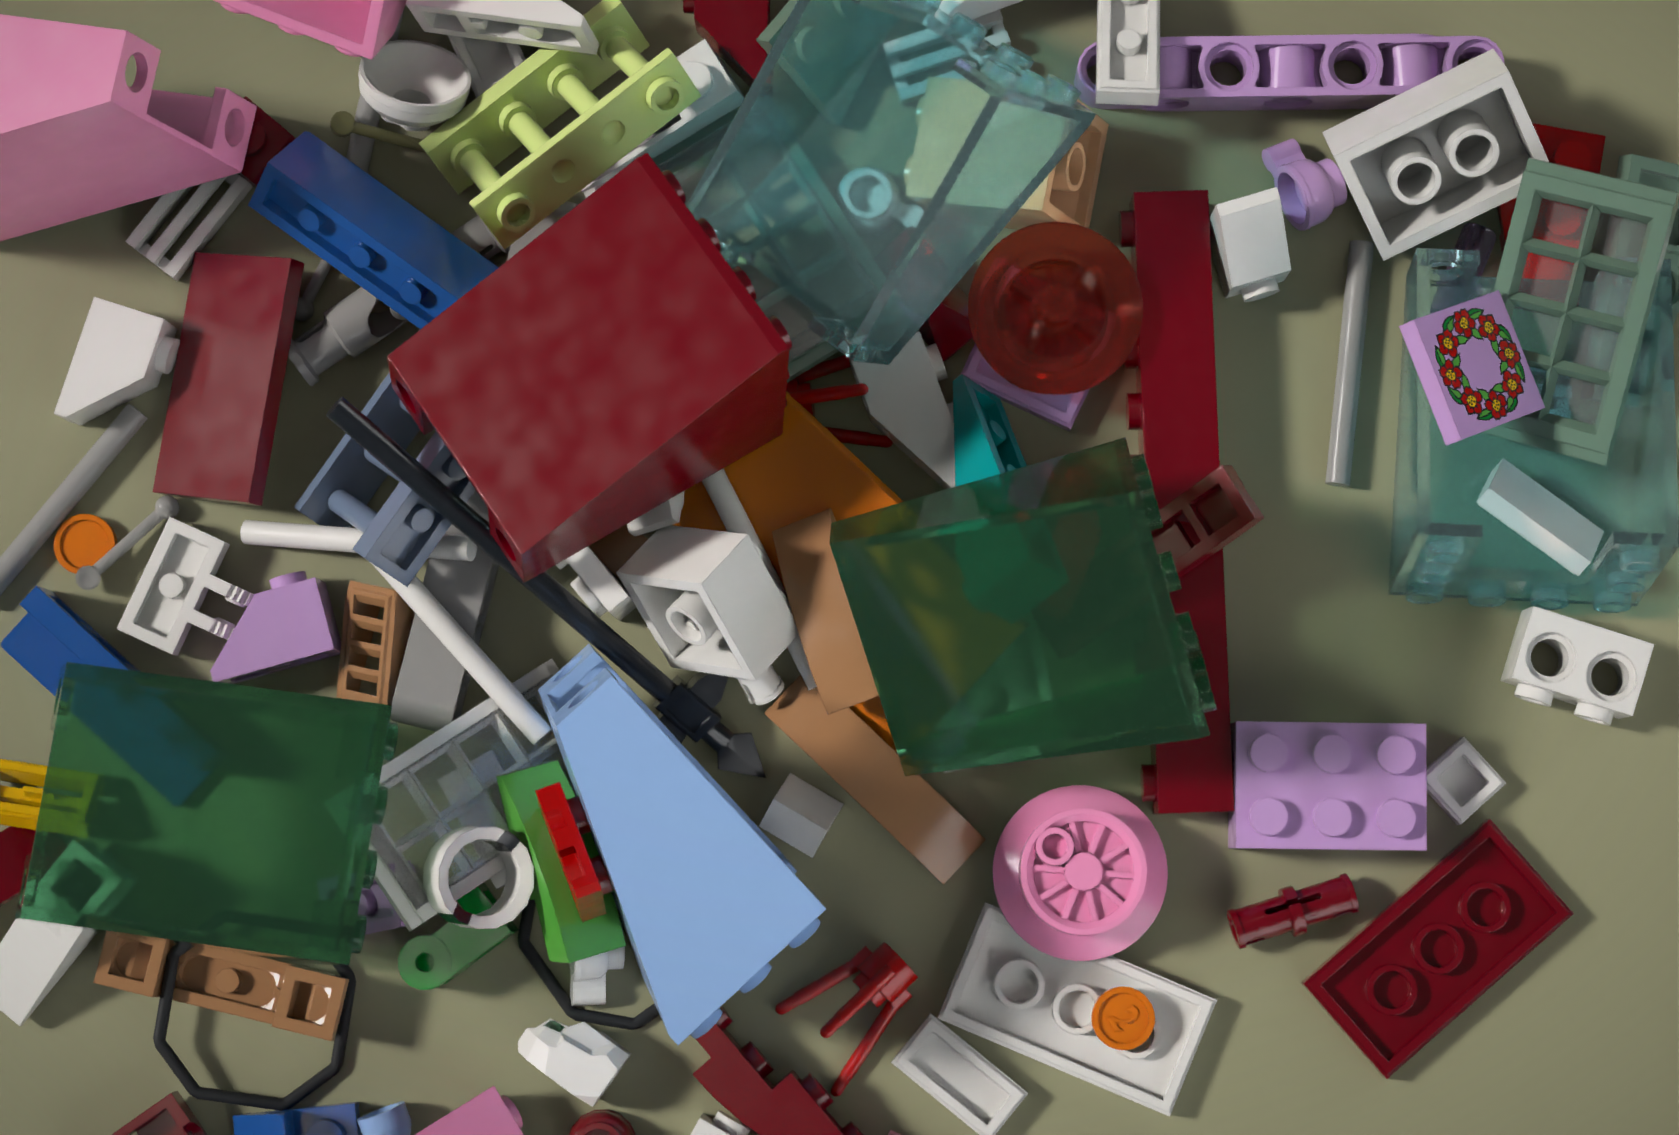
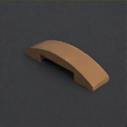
M801 675L764 712L773 723L813 759L943 885L986 840L849 707L827 715L817 687L808 690Z
M109 922L93 983L148 997H160L167 954L172 946L185 937L117 922ZM201 941L179 957L172 1000L272 1024L271 1027L335 1041L349 979L287 961Z

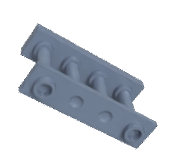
M389 372L361 413L406 450L420 428L393 390ZM435 430V433L416 460L467 503L476 489ZM347 434L344 435L294 506L295 509L319 525L354 526L361 531L363 535L352 550L406 587L411 583L451 526L448 520ZM387 475H390L399 481V484L377 513L367 504Z

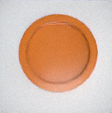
M78 514L68 518L58 528L54 537V553L58 562L66 570L76 574L83 566H93L117 544V537L110 524L102 518L91 514Z
M1119 986L1105 991L1098 997L1092 1009L1091 1022L1095 1034L1104 1044L1117 1050H1130L1142 1045L1149 1038L1154 1028L1155 1014L1151 1002L1143 993L1131 987Z

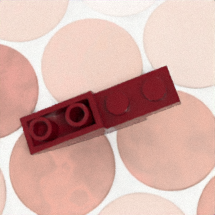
M722 1006L720 1009L723 1013L718 1022L708 1032L696 1039L711 1058L692 1075L722 1106L759 1135H864L852 1121L842 1128L826 1109L834 1100L811 1073L801 1079L794 1070H791L778 1083L773 1085L767 1076L774 1068L751 1041L743 1047L737 1043L726 1029L734 1021Z

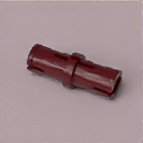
M1344 873L1337 878L1296 891L1291 885L1278 890L1277 897L1235 910H1227V919L1237 947L1243 949L1247 945L1291 932L1294 937L1306 934L1307 926L1345 914L1359 912V904L1353 884L1349 876Z

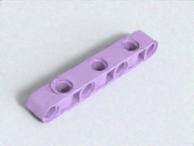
M1339 34L1160 37V95L1158 106L1095 104L1096 85L1089 79L1087 70L1096 64L1097 42L1087 47L1080 56L1074 86L1076 94L1081 101L1091 108L1141 109L1160 112L1370 109L1456 67L1459 60L1473 59L1493 48L1504 64L1505 62L1503 53L1497 44L1486 37ZM1343 60L1352 61L1361 69L1363 81L1357 84L1344 83L1335 74L1334 64ZM1219 62L1231 63L1239 70L1241 81L1236 85H1221L1211 75L1210 67Z

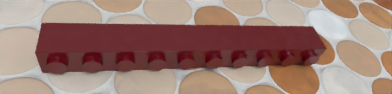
M1208 190L1134 192L1129 203V210L1119 211L1120 247H1131L1132 271H1122L1121 274L1122 307L1133 308L1134 332H1124L1125 369H1136V393L1126 394L1127 430H1138L1139 454L1129 455L1128 478L1130 492L1140 491L1141 516H1131V530L1220 467ZM1180 521L1193 544L1197 545L1200 543L1201 540L1191 524ZM1222 548L1134 611L1135 615H1145L1146 640H1136L1135 656L1137 677H1148L1149 702L1138 703V730L1140 739H1150L1151 764H1141L1140 785L1142 802H1153V815L1234 811L1224 557Z

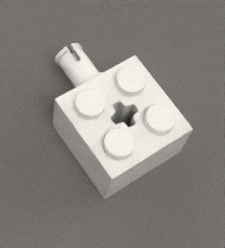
M673 525L658 529L616 573L672 668L737 678L750 704L755 702L756 705H763L774 700L783 691L784 683L775 672L772 663L799 634L794 617L789 610V601L773 581L762 561L763 556L758 545L748 534Z

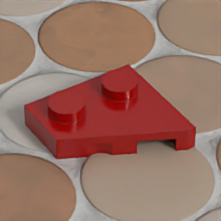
M560 782L535 790L541 813L581 921L585 922L606 914L603 895L613 892L601 856L589 858L581 835L589 833L591 830L579 797L575 796L566 799Z

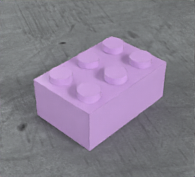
M1236 721L1230 724L1234 811L1228 812V849L1427 851L1426 724Z

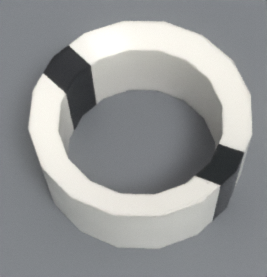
M461 826L444 834L430 849L423 867V888L430 906L444 920L466 928H498L513 921L527 906L534 888V866L527 848L514 834L498 827ZM475 840H482L491 844L500 853L506 867V884L501 897L490 909L479 914H472L463 910L453 899L448 886L449 868L454 856L464 845Z

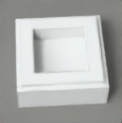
M1465 737L1459 738L1427 767V793L1456 825H1461L1506 784Z

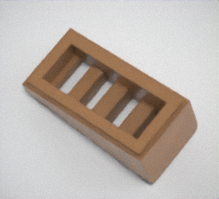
M351 580L349 582L344 605L336 706L391 718L393 696L415 612L393 589ZM380 607L384 608L383 620L377 619ZM374 632L382 633L381 645L371 643ZM368 656L380 659L379 671L365 668ZM362 680L377 683L376 696L359 692Z

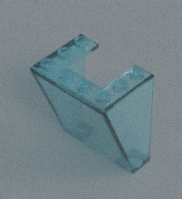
M797 0L686 205L696 220L703 217L710 223L721 245L720 253L727 262L752 265L821 316H813L808 328L855 362L889 365L1090 126L1096 115L1077 102L1081 94L1080 90L1055 75L1048 74L1045 79L1038 73L1030 70L1034 63L1030 56L1003 42L997 48L984 39L988 32L985 26L960 12H955L954 16L951 17L939 9L943 0Z
M1416 248L1406 275L1403 324L1493 292L1497 277L1475 276L1480 264V251ZM1613 257L1637 263L1639 259L1635 257ZM1664 259L1615 446L1607 466L1485 433H1478L1446 446L1404 338H1402L1389 595H1404L1408 602L1415 604H1434L1442 601L1443 597L1467 598L1469 604L1478 607H1496L1505 604L1506 600L1530 601L1531 606L1545 610L1562 609L1567 607L1569 603L1593 604L1594 610L1603 613L1625 612L1630 610L1631 606H1637L1679 548L1671 259ZM1437 266L1456 267L1447 270L1432 269L1433 267ZM1600 270L1594 282L1583 281L1577 306L1623 318L1633 278L1621 277L1623 275ZM1522 278L1518 292L1564 303L1570 281ZM1514 306L1511 322L1522 350L1551 356L1560 317ZM1572 321L1563 360L1596 369L1598 367L1600 370L1609 372L1619 332ZM1529 366L1541 394L1546 371ZM1559 374L1549 413L1595 425L1601 400L1591 398L1594 383ZM1600 385L1601 399L1605 388L1603 385ZM1503 458L1604 531L1592 562L1579 576L1564 568L1480 507L1476 502L1491 471Z

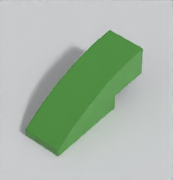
M558 760L496 776L509 832L514 834L527 848L534 866V888L529 899L535 900L549 961L572 963L626 946L612 892L603 895L606 914L585 922L581 921L541 813L535 790L560 782L566 799L575 797ZM591 832L581 835L589 858L598 856L599 853Z

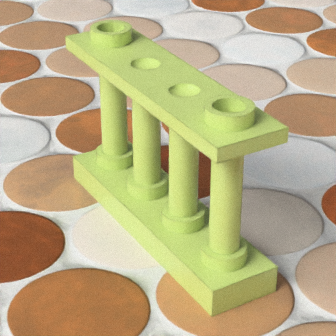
M602 0L583 15L599 42L597 55L540 48L464 107L459 113L419 142V145L458 195L473 183L482 191L469 204L504 249L513 244L701 97L686 71L669 48H666L650 62L640 54L650 44L620 0ZM621 69L629 78L599 100L591 91ZM572 107L580 116L550 138L543 129ZM524 145L531 154L501 176L494 167Z

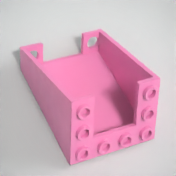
M0 14V242L241 173L257 106L227 88L215 87L213 97L152 89L161 50L127 30ZM133 55L137 66L136 77L133 85L127 86L125 70L129 58Z

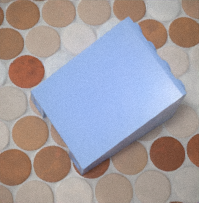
M588 644L541 686L538 692L576 796L579 797L597 851L607 871L613 889L612 895L640 972L668 1035L679 1045L689 1035L697 1039L708 1032L722 1016L723 1011L720 1007L738 990L745 994L758 986L771 971L772 966L768 962L787 945L791 948H796L808 940L820 926L821 921L817 917L826 908L810 888L806 887L795 875L797 870L784 854L600 654Z

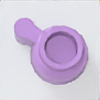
M1294 138L1262 150V160L1267 170L1274 177V185L1277 187L1280 195L1282 211L1292 226L1299 231L1310 229L1312 226L1324 222L1331 215L1335 207L1346 202L1347 188L1340 169L1331 159L1326 158L1318 162L1306 159Z

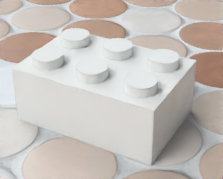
M1494 48L1322 132L1383 261L1516 198L1528 158L1549 162L1511 74Z

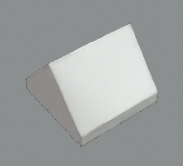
M790 773L772 800L759 827L813 858L844 804Z

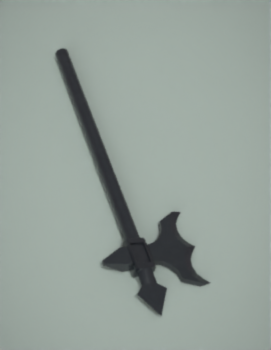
M341 397L327 412L326 417L656 699L653 705L660 712L657 716L658 719L681 744L686 735L695 743L703 739L717 752L719 770L766 778L752 733H733L720 722L722 716L715 706L722 699L728 676L699 672L687 683L678 675L671 680L546 571L524 583L491 535L490 525L487 520L344 397Z

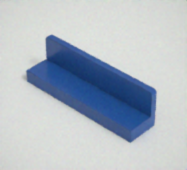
M308 131L300 134L267 163L248 204L249 207L419 329L426 326L499 268Z
M35 586L20 603L28 613L2 640L1 647L174 806H185L231 754L53 591Z

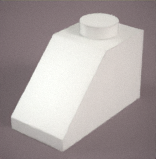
M1277 187L1217 204L1209 218L1210 246L1225 298L1242 294L1244 302H1251L1279 292L1277 283L1283 282L1291 271L1281 199Z
M94 297L54 414L68 422L81 426L158 387L162 373L169 374L176 362L180 344L179 339L175 338L177 328L163 318Z

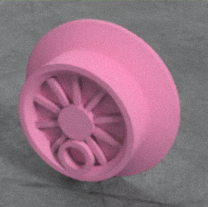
M1071 785L1052 789L1038 795L1022 806L1007 823L999 838L992 867L996 899L1004 917L1013 930L1024 941L1039 951L1053 957L1073 961L1105 958L1126 949L1136 942L1149 929L1157 917L1164 901L1168 881V866L1163 843L1148 817L1123 796L1107 789L1087 785Z

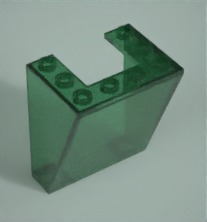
M1126 437L831 523L829 544L905 776L1192 740L1210 735L1205 713L1217 710L1206 664L1189 611L1180 614L1175 612L1170 592L1182 589L1171 550L1158 554L1152 531L1163 528L1164 525L1144 453L1131 457Z
M66 662L61 667L49 729L54 731L32 853L26 856L15 919L316 965H349L351 953L359 954L361 952L366 933V915L358 914L362 888H371L376 872L377 851L369 850L372 825H381L387 806L388 788L380 786L379 782L383 760L391 761L393 759L397 745L398 723L390 722L392 706Z

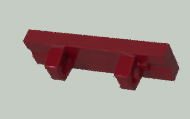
M1221 465L1095 556L1071 613L1061 619L1039 606H1035L1032 610L1060 656H1072L1263 520L1264 516L1246 491L1232 465ZM1180 521L1191 524L1201 540L1200 543L1197 545L1193 544Z

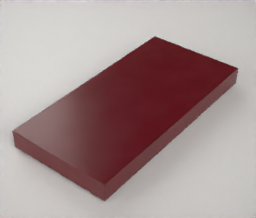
M195 252L153 486L154 493L173 497L262 506L305 263L292 258Z
M1486 819L1305 978L1301 984L1382 1077L1388 1079L1574 913L1492 820Z

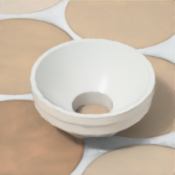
M416 40L388 41L372 60L365 57L361 58L358 72L359 89L365 101L386 122L395 123L406 131L412 132L426 131L430 129V126L444 122L459 113L466 104L472 79L466 64L454 53L443 47Z

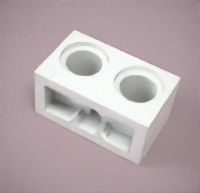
M1532 606L1521 611L1500 681L1517 686L1514 696L1548 707L1551 706L1552 700L1555 698L1576 705L1575 716L1594 723L1610 726L1613 717L1621 719L1633 716L1654 644ZM1538 642L1550 645L1558 655V667L1551 676H1544L1538 673L1532 665L1531 653ZM1599 661L1610 664L1618 676L1617 687L1609 696L1597 691L1592 683L1591 673Z

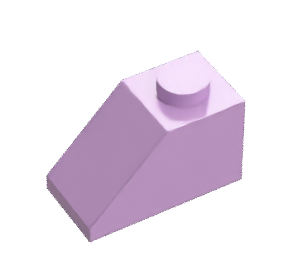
M306 571L288 573L269 580L271 589L254 594L212 666L210 673L213 683L228 686L340 655L341 639L326 582L316 577L307 579Z

